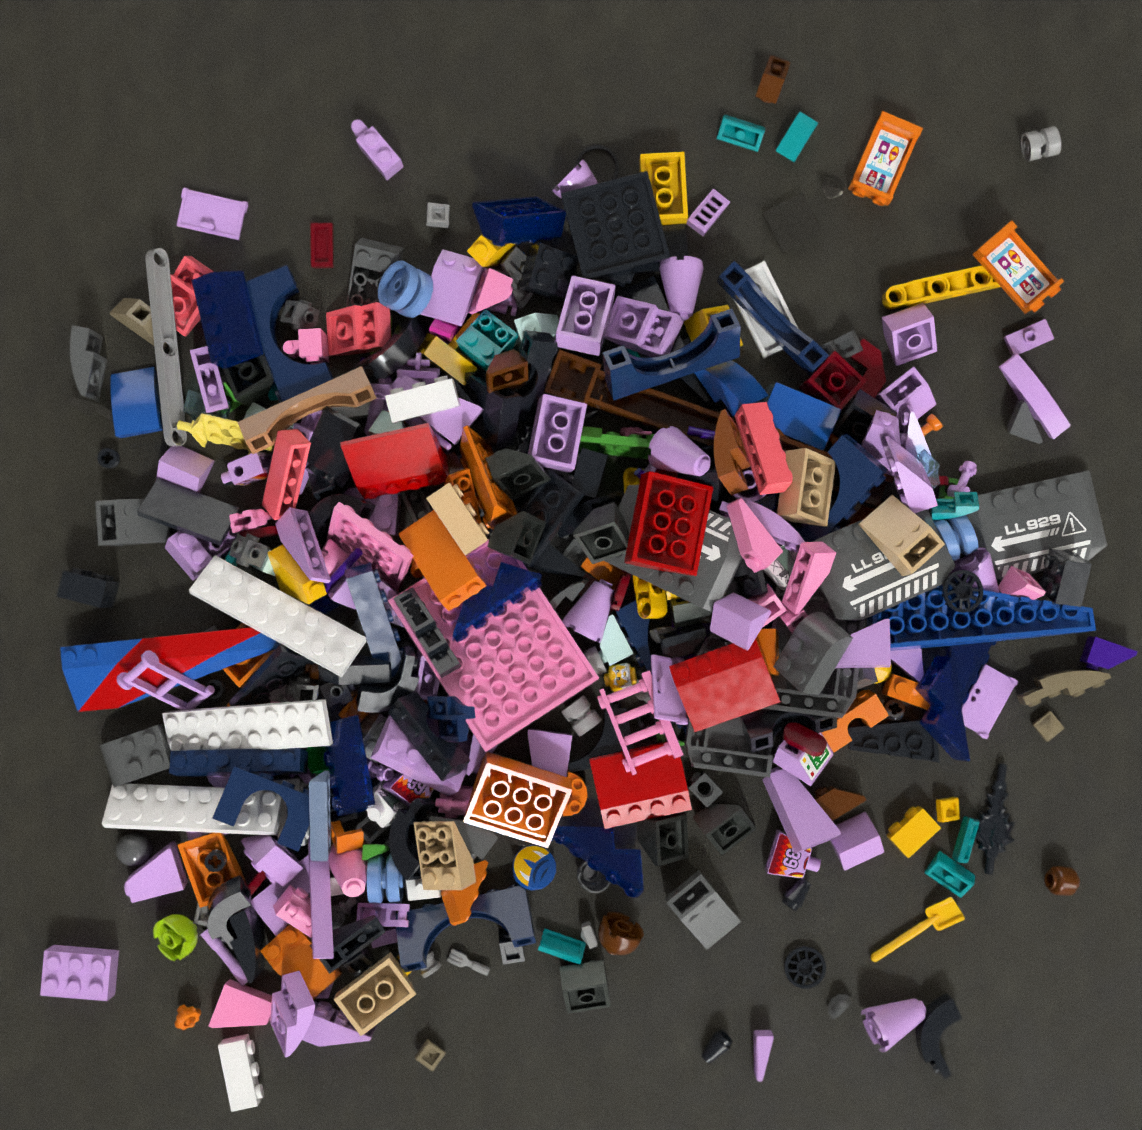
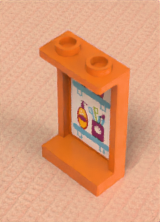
M882 111L848 189L858 197L865 196L872 199V202L879 206H888L893 199L894 192L923 128Z
M1011 220L972 255L1024 314L1031 310L1036 312L1045 304L1042 301L1047 296L1052 298L1061 290L1059 286L1064 280L1062 278L1058 280L1014 231L1017 225Z

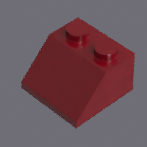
M834 351L800 385L799 389L806 395L842 409L864 385L866 380Z

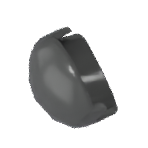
M135 832L128 833L122 836L116 844L117 859L128 866L142 865L153 854V844L147 835Z
M588 858L582 861L577 870L579 885L590 893H600L606 890L612 879L608 865L599 858Z

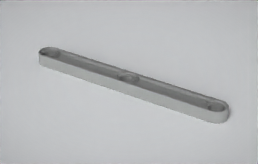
M156 248L146 253L147 280L164 439L167 445L176 447L184 445L187 440V432L177 430L178 421L185 422L169 258L164 249ZM155 253L160 257L159 265L154 261ZM165 342L169 345L168 354H166L163 349V345ZM174 431H176L179 436L177 442H175L172 437Z

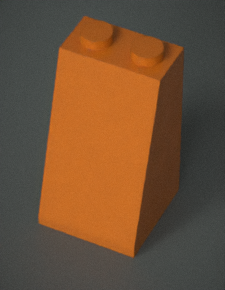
M434 510L398 533L405 546L413 555L414 561L438 600L448 611L458 607L466 599L486 587L469 555H464Z

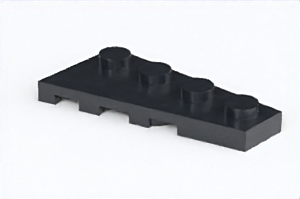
M279 645L229 701L230 706L261 704L270 697L271 691L281 689L286 685L287 679L293 675L297 677L304 672L303 668L306 665H313L315 662L284 645Z
M935 718L877 723L871 728L867 725L848 726V734L852 739L848 743L849 750L940 763Z

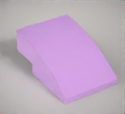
M617 296L611 309L604 338L650 357L663 356L670 353L682 327L683 320L678 314L660 310L654 304Z
M300 971L282 975L281 991L272 993L270 1024L285 1057L290 1056L304 1038L311 1024L315 1009V1003Z

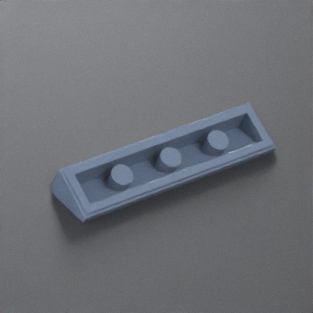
M324 771L309 781L311 861H327L331 851L329 771Z

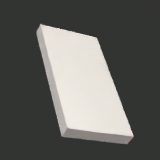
M765 261L744 270L777 310L797 327ZM735 301L762 358L765 359L783 350Z

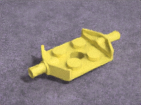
M203 413L192 423L178 421L177 430L190 432L204 448L207 441H211L215 444L233 446L236 449H246L249 452L248 455L252 453L244 440L237 421ZM274 445L265 450L273 451Z

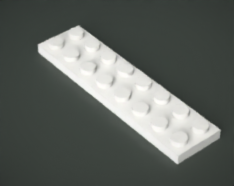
M216 555L189 589L190 594L340 677H343L367 641L366 637Z
M326 699L174 710L162 713L170 751L271 750L330 746L333 744Z
M112 784L102 825L105 828L276 836L284 800L279 794L269 790H261L251 794L245 800L233 827L212 819L225 788L122 784L113 787Z

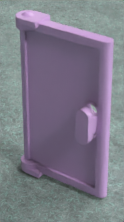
M183 188L181 194L182 202L177 221L178 227L239 240L244 215L248 209V202Z
M651 655L654 718L687 725V713L669 668L671 665L685 661L684 658Z
M984 664L954 720L975 731L981 738L987 739L1015 685L1017 686L1019 681Z

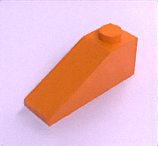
M891 674L889 679L886 680L882 694L943 716L946 714L952 697L950 694L895 674Z

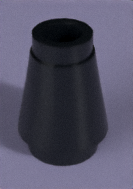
M799 878L783 894L784 898L781 902L796 912L798 908L802 907L812 884L804 878Z
M723 1030L714 1032L701 1054L702 1058L711 1064L731 1049L733 1040Z

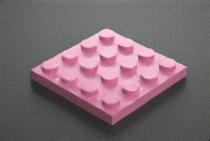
M338 502L333 509L326 541L328 539L333 540L349 555L356 548L361 549L363 555L358 561L362 564L371 562L373 570L378 569L380 578L399 592L413 558L410 550L406 546L394 542L388 533L376 529L370 520L358 516L352 507Z

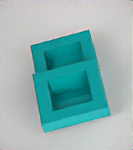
M799 112L776 152L795 162L818 122Z
M954 492L953 499H936L938 506L930 508L932 520L964 516L979 510L977 492Z

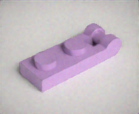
M358 903L356 921L375 915L382 927H408L407 911L410 910V904ZM396 911H398V920H395Z

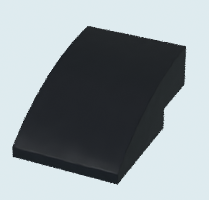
M252 905L235 912L229 917L237 935L230 941V944L249 983L253 982L264 970L266 959L261 953V950L266 946L263 921Z

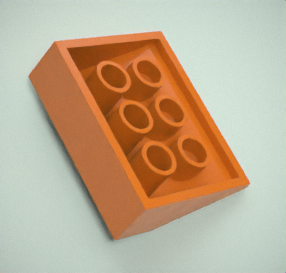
M466 425L462 431L460 444L462 458H460L464 469H470L473 487L477 494V505L483 510L485 515L482 517L484 524L488 529L494 530L497 524L518 513L513 500L508 497L492 478L486 461L487 457L494 454L491 445Z
M486 752L475 779L463 822L548 848L571 795V780L556 773Z

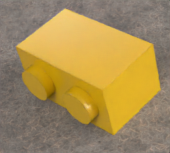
M914 806L911 807L904 814L905 818L900 823L895 822L888 829L889 833L886 835L907 858H910L941 829L920 806L916 808Z

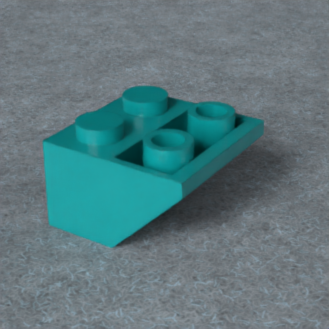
M485 309L456 342L461 353L484 371H487L495 355L513 349L519 335Z

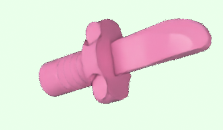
M623 427L620 431L622 436L652 434L651 431H643L639 427Z

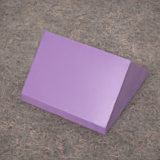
M183 446L170 447L159 460L156 480L161 479L200 493L215 461Z
M733 592L714 602L710 631L748 651L770 616L771 611Z
M866 812L836 825L841 835L830 840L844 871L884 853L880 836Z

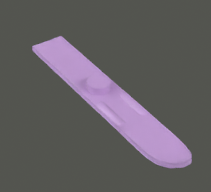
M309 835L308 857L313 959H333L329 859L327 861H311Z

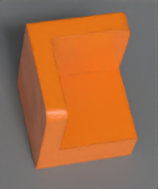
M340 820L331 822V839L337 854L363 848L364 833L362 829L344 832Z

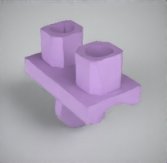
M416 353V359H409L407 361V365H414L415 367L401 366L397 370V377L402 378L405 375L412 379L422 378V382L425 381L427 385L435 383L434 379L440 375V368L422 367L430 366V360L422 359V353Z

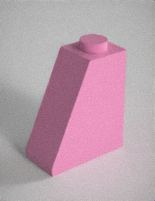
M229 979L223 987L209 1027L267 1025L271 1019L272 995L247 985L241 986L239 982Z

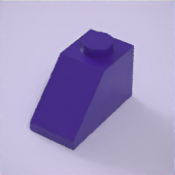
M1088 636L1080 662L1086 663V668L1094 671H1099L1100 668L1110 669L1135 657L1138 651L1098 637Z

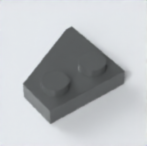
M515 246L500 265L504 275L513 279L511 284L513 287L512 295L517 307L521 309L524 308L533 296V293L519 289L527 256Z

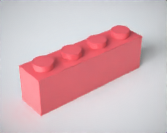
M767 402L742 404L735 414V419L759 494L785 492L793 482V476L786 462L785 451L782 450L779 441V433L773 423V414L769 410Z
M298 429L280 430L277 432L262 501L263 508L274 520H279L289 507L296 509L311 445Z

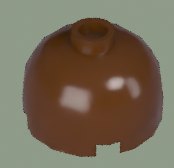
M608 912L607 916H603L598 928L599 941L606 951L612 955L630 954L635 951L644 936L640 924L636 922L634 925L632 922L627 921L630 917L625 914Z

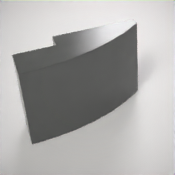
M72 325L70 361L77 388L82 396L99 402L108 360L100 356L103 336L89 328Z

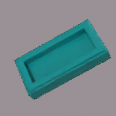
M544 928L538 950L580 965L586 943Z

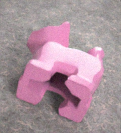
M250 509L242 511V514L235 513L229 515L233 533L260 528V526L267 523V520L273 519L263 509Z

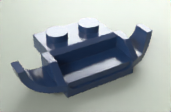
M427 696V705L430 709L426 719H438L439 738L445 741H468L467 734L469 728L466 719L476 718L475 707L463 704L456 696Z

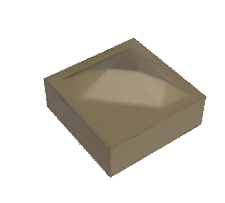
M1049 710L1032 723V726L1046 742L1050 741L1064 729L1063 725Z
M427 1039L414 1058L433 1072L446 1052Z

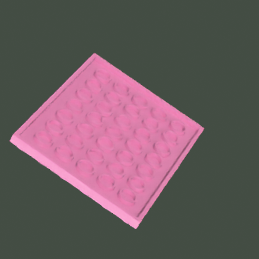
M489 540L468 553L486 587L466 599L458 607L448 611L438 600L425 578L401 592L403 593L413 587L433 617L438 629L461 665L460 668L443 678L439 676L394 599L388 600V603L448 696H456L463 704L475 707L476 718L466 719V722L485 753L599 679L523 562L488 548Z

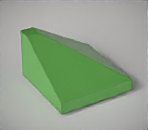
M364 844L362 860H368L389 851L388 845Z

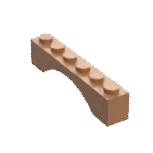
M361 366L238 422L246 444L252 454H255L273 446L278 431L287 430L298 420L323 410L326 406L329 408H357L377 398Z

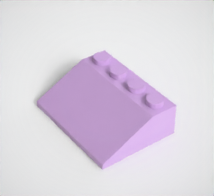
M390 714L370 757L447 796H451L459 791L468 766L467 764L460 774L441 781ZM426 719L431 731L439 737L438 719ZM467 734L468 741L447 742L458 743L469 757L473 736Z

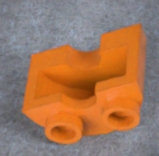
M569 769L567 777L571 780L572 792L562 816H572L579 813L587 800V786L583 778L575 771L570 772Z

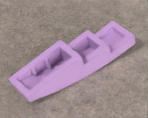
M1015 353L999 366L1017 398L1027 403L1031 415L1041 423L1049 438L1055 439L1071 426L1047 389L1019 354Z

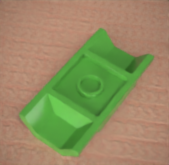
M583 426L578 452L585 448L605 455L648 459V455L651 456L649 445L655 434L646 435L644 439L636 434H630L628 437L619 436L620 434L616 432L602 434V428Z

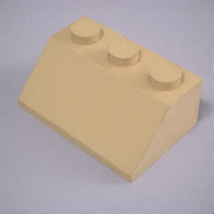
M807 448L786 451V462L789 470L792 472L793 482L785 492L779 494L777 515L790 522L827 526L835 461Z
M448 483L426 499L464 555H467L488 541L487 535L490 533L483 522L478 524L474 518L477 513L471 504L465 505L461 499L464 494L458 485L455 484L453 486L451 483Z
M390 952L338 991L334 1001L360 1036H362L415 996L416 991L407 974Z

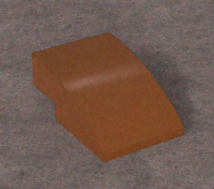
M724 409L720 413L715 430L714 459L718 478L732 496L748 489L743 469L751 465L739 429L727 410Z

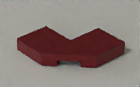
M862 339L860 344L863 351L849 358L866 369L862 376L866 382L860 389L875 398L886 382L882 354L879 349L865 339Z

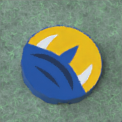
M529 845L522 848L515 855L512 862L513 876L515 881L523 888L528 890L543 889L554 879L556 862L553 855L547 849Z

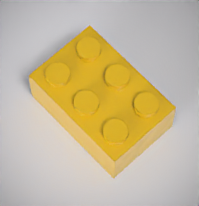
M684 152L640 154L639 170L640 173L648 171L662 226L686 224L688 208Z

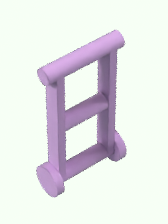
M145 651L141 655L142 661L128 673L122 672L117 676V683L121 688L129 690L135 687L179 710L195 709L215 692L213 686L208 685L206 687L159 663L158 656L152 651ZM147 668H150L169 679L157 688L137 677ZM179 683L199 694L187 703L167 692Z

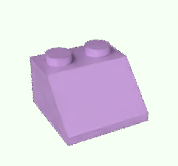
M924 303L882 317L884 337L896 366L937 352L934 316Z

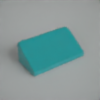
M724 115L717 139L758 152L765 127Z
M967 816L963 817L952 858L957 862L967 863L969 861L980 823L979 820Z
M941 851L935 855L924 872L960 898L975 884V875Z

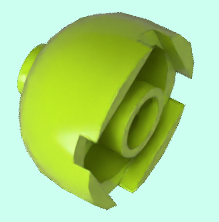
M172 914L158 921L153 928L154 939L158 937L161 943L158 945L159 950L172 961L181 960L188 956L198 942L196 924L184 915Z

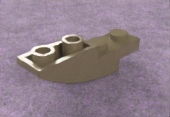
M1090 670L1053 672L1034 678L1033 681L1036 688L1017 695L1020 704L1032 707L1040 704V699L1044 697L1053 698L1060 695L1061 690L1064 695L1077 697L1084 694L1085 689L1089 687L1098 688L1105 685V680L1110 679L1111 676L1108 673Z

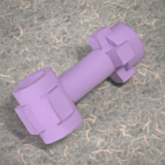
M964 461L963 465L959 468V472L962 473L957 485H950L948 487V496L954 497V492H970L969 487H966L969 478L976 474L977 465L975 463Z
M364 758L359 764L362 768L361 772L369 779L377 777L379 781H390L394 777V770L392 768L379 766L368 758Z

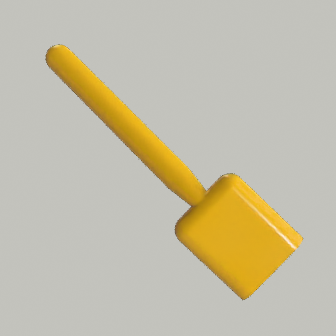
M952 897L944 899L925 909L928 919L918 923L872 953L870 958L873 962L879 961L932 924L936 930L940 931L965 920V917Z

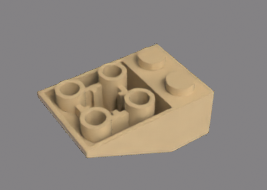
M890 495L859 523L860 527L902 576L913 574L945 545L926 522L893 495Z
M454 821L414 822L423 890H463L476 883L473 859Z

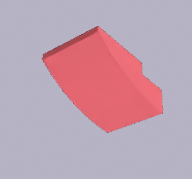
M184 256L175 273L170 274L176 331L183 336H187L201 320L227 282V280L192 256Z
M379 302L364 306L353 305L326 313L328 356L375 352L383 347L391 338L390 309Z

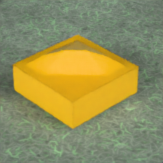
M958 797L936 800L938 822L960 820Z

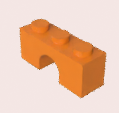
M863 690L856 694L855 700L843 718H837V728L821 732V734L826 739L831 751L836 752L852 741L848 734V725L853 719L860 718L865 725L871 728L889 715L875 693L870 690Z

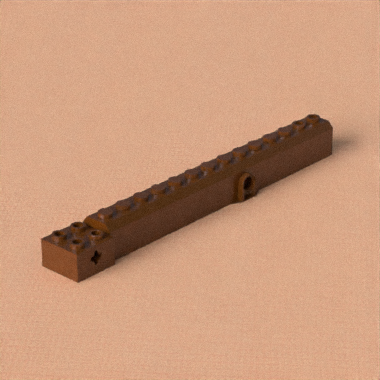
M559 349L544 394L585 403L587 406L589 405L657 431L674 426L696 445L701 447L714 445V440L687 435L689 426L715 431L720 413L651 388L613 400L606 384L605 372L601 371V364ZM732 418V420L734 421V423H735L736 426L738 427L737 422H736V419H733V418ZM775 428L779 433L782 450L785 452L807 448L833 460L829 453L791 440L780 429ZM835 465L832 494L838 496L840 475L837 465ZM884 474L886 479L878 487L875 485L869 491L871 496L861 505L876 509L884 502L881 501L885 486L887 483H892L894 477Z

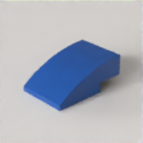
M732 360L695 372L713 401L716 403L722 400L732 416H735L742 404L761 403L769 396L751 374Z
M155 367L111 374V405L115 436L125 438L163 431L159 386Z
M777 382L767 402L769 410L773 414L775 428L780 429L784 435L823 451L842 411L835 406Z

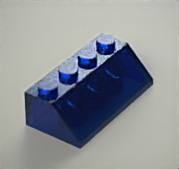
M537 196L473 202L472 207L483 236L491 240L492 244L496 246H505L508 243L521 244L524 241L536 242L540 239L552 240V238L562 236L566 217L565 211Z
M211 272L191 280L211 364L226 369L263 355L244 272Z
M354 715L330 722L333 744L325 746L324 763L329 767L330 788L333 789L334 794L332 806L334 811H337L338 816L363 812L375 805L359 717Z

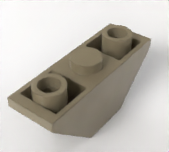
M123 298L110 312V315L154 346L150 306L140 299ZM166 342L163 345L164 350L169 346Z

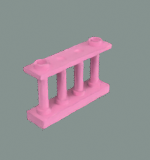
M650 670L641 674L642 679L639 680V683L609 695L605 694L603 688L599 690L601 695L597 697L601 709H607L625 755V759L622 760L626 772L631 771L632 775L637 774L636 766L666 754L668 756L673 755L674 759L683 756L670 721L658 719L659 721L655 722L656 725L622 737L618 727L619 724L649 712L654 713L652 675ZM641 691L643 693L648 692L651 700L647 701V704L614 716L610 706L611 703ZM658 733L665 735L667 742L664 743V746L634 758L630 757L627 745Z

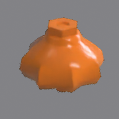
M179 1006L174 1023L175 1027L181 1030L194 1027L195 1023L199 1021L201 1010L193 1006Z

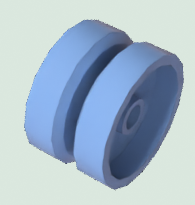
M403 260L396 261L389 266L378 286L379 302L407 318H414L421 314L427 307L433 293L432 277Z
M966 515L950 519L933 520L953 561L960 559V554L966 556L978 551L979 546L976 533Z
M391 853L387 857L386 863L382 854L368 859L367 896L369 903H381L385 897V890L386 897L390 903H401L405 878L395 866Z

